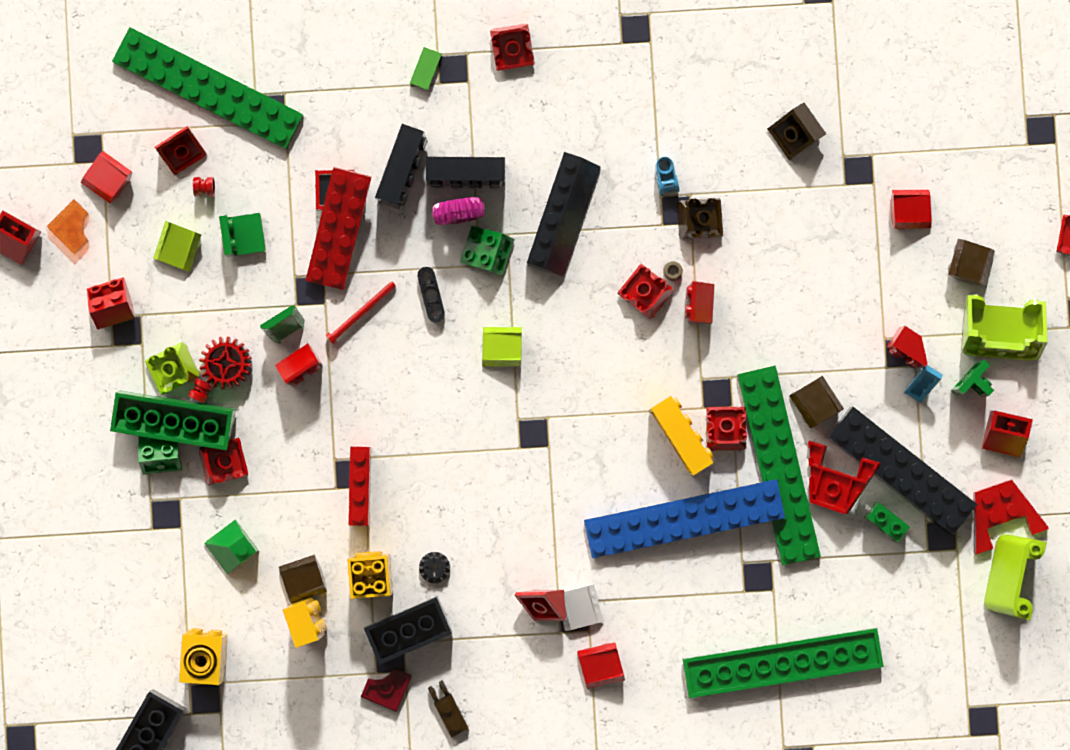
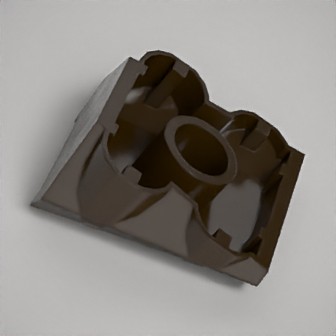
M695 198L678 202L676 207L678 209L679 221L678 235L681 239L723 237L720 198Z
M957 239L952 262L948 266V275L960 281L986 287L995 250L967 240Z
M823 376L789 395L793 404L801 413L802 419L808 424L810 429L844 409Z
M315 554L279 566V571L291 604L327 592L326 582Z

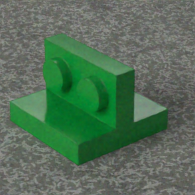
M985 360L977 361L951 391L955 395H962L971 387L981 397L990 396L994 391L991 388L992 383L985 377H980L990 364Z

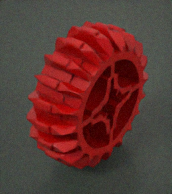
M219 337V344L214 339L211 340L213 347L206 344L205 347L209 350L208 353L205 351L201 352L206 358L199 359V362L205 363V365L199 367L200 370L206 369L202 376H210L207 379V383L215 380L213 387L216 388L219 383H221V389H225L226 384H228L229 389H233V382L236 386H240L238 379L245 382L246 378L242 375L244 373L250 375V372L246 371V367L252 368L253 366L247 363L248 360H252V356H245V354L250 352L249 349L242 351L245 344L240 343L237 346L238 339L236 338L232 343L231 337H227L226 342H224L223 337ZM224 347L222 356L217 359H212L213 354L218 349ZM231 347L239 353L241 362L232 359ZM224 358H227V361L235 363V365L230 364V366L225 368L224 365L217 363V361L222 362ZM211 364L219 366L221 379L213 373ZM232 368H240L234 377L227 379V375H229V371Z

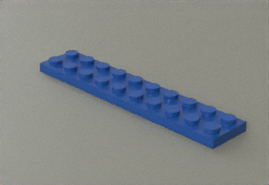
M777 479L585 519L584 523L592 558L783 519L785 515Z

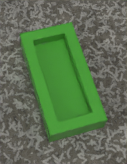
M423 47L410 84L428 91L442 53Z

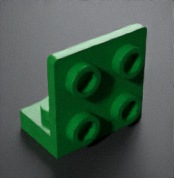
M260 213L228 217L227 215L219 216L225 256L232 257L266 251Z
M471 226L460 263L503 276L515 239L503 233Z
M138 436V463L143 475L181 471L182 462L178 454V442Z

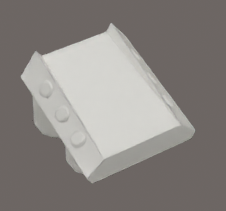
M594 584L564 590L566 618L563 624L565 631L603 622Z

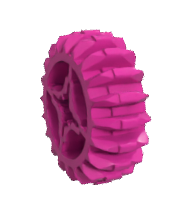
M477 197L441 202L432 207L433 219L437 225L471 222L485 216L483 201Z

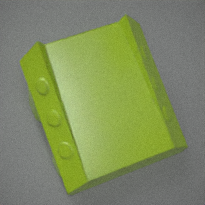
M165 221L153 259L190 272L196 251L201 245L202 234Z
M483 327L482 366H521L522 327Z
M183 342L169 346L164 351L145 360L161 395L199 377L200 371L197 369L187 349L188 346Z

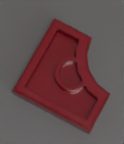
M394 668L384 678H368L360 697L397 712L412 675Z

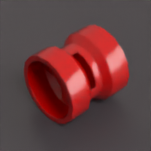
M200 177L193 178L194 197H200L205 193L207 196L215 195L214 177H207L205 180Z
M196 378L194 382L195 387L193 390H190L188 396L206 404L208 394L214 387L212 384Z

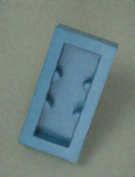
M927 365L923 367L906 387L904 393L921 403L938 384L943 374Z

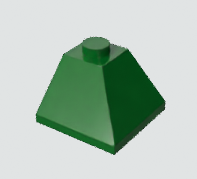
M236 519L204 543L227 574L259 551Z

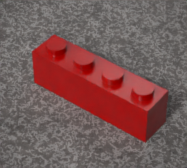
M350 446L348 525L350 526L370 525L372 447Z

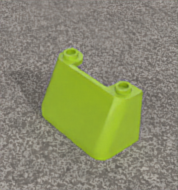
M980 295L967 296L962 352L965 355L1034 361L1041 357L1048 343L1045 301L1029 300L1023 308L985 305V299Z
M1003 534L997 538L984 598V604L988 610L1031 620L1033 612L1032 603L1027 599L1019 597L1027 558L1033 560L1040 559L1045 553L1047 542L1009 534Z

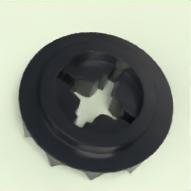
M430 552L423 556L419 563L420 575L430 583L442 582L449 575L450 562L442 553ZM434 559L437 566L443 567L436 571L435 576L432 570L426 569V567L432 566Z

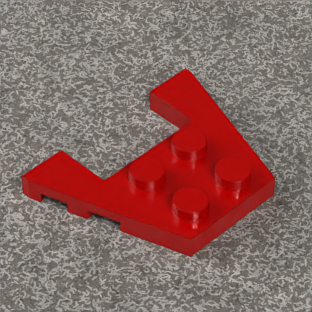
M809 441L810 503L842 514H849L881 463L862 458L857 477L822 466L827 446Z
M1012 479L973 492L974 502L978 504L974 508L975 554L994 549L987 529L1024 516L1031 535L1049 529L1048 525Z

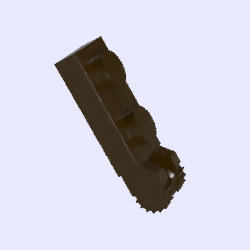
M441 680L439 681V686L445 694L444 697L439 699L432 686L428 687V690L452 738L466 731L469 727L452 693H449L444 681Z

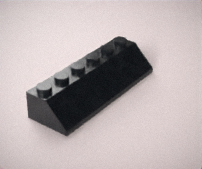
M567 152L563 153L526 265L564 277L601 166L582 157Z

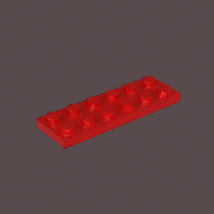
M333 167L305 281L344 290L372 176Z

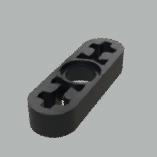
M422 267L418 271L417 277L427 316L432 322L438 323L444 319L445 310L437 279L432 268ZM427 270L428 273H432L429 281L430 284L434 282L435 286L423 288V285H427L424 278L421 279V275L424 274L423 271ZM434 289L437 292V297L434 300H428L426 298L427 290ZM439 301L440 305H436V308L442 314L439 315L438 319H435L434 316H431L433 307H428L427 304H434Z

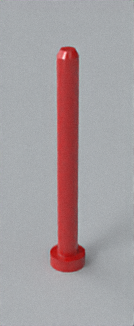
M388 283L332 334L328 332L325 336L333 345H336L338 343L336 340L395 289V283Z

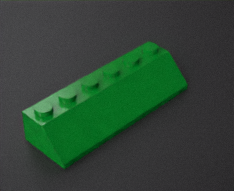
M120 390L115 392L110 431L227 450L234 427L236 409Z

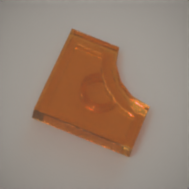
M75 199L46 226L73 254H76L89 241L85 236L83 228L84 221L89 213Z

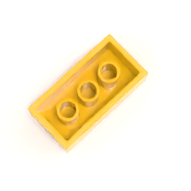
M669 396L649 410L690 475L694 476L713 464L711 459L714 456L709 448H704L701 444L703 438L698 431L694 432L690 425L693 423L689 416L682 414L680 410L682 405L676 397L672 398V396Z
M313 597L282 609L295 648L317 641L326 634L327 625L325 620L320 618L319 612L321 608L318 600L314 601Z

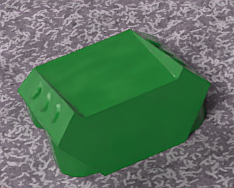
M291 305L261 324L260 328L272 341L281 344V340L300 328L304 329L305 319L297 307Z

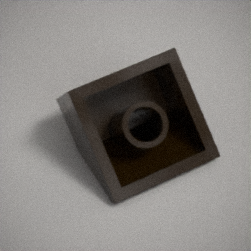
M805 102L790 110L767 128L788 160H791L826 135V132Z

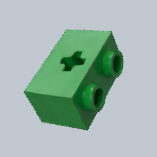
M875 502L864 516L865 519L894 542H899L910 528L909 525L880 502Z

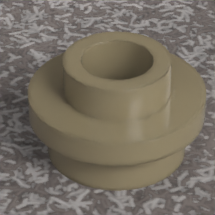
M668 262L663 268L665 278L670 281H676L682 276L683 269L678 262ZM670 268L676 269L675 275L669 273Z

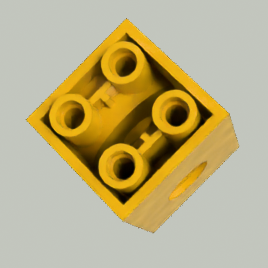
M382 551L355 553V557L347 559L350 599L390 596L393 594L390 554H383Z
M191 628V630L182 634L179 682L219 685L224 682L227 634H222L223 630H211L205 633L203 629ZM200 656H204L206 658V664H203L200 661Z

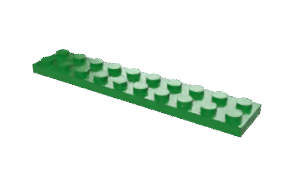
M129 27L112 60L113 63L285 150L304 116L302 113Z
M776 365L737 374L762 482L777 479L785 518L773 520L772 525L781 564L787 565L821 557Z
M877 628L682 659L689 698L884 667Z

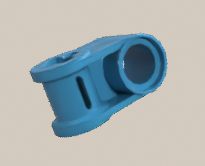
M669 157L659 158L655 164L660 196L667 192H680L673 161ZM661 161L669 163L668 171H662L659 168Z

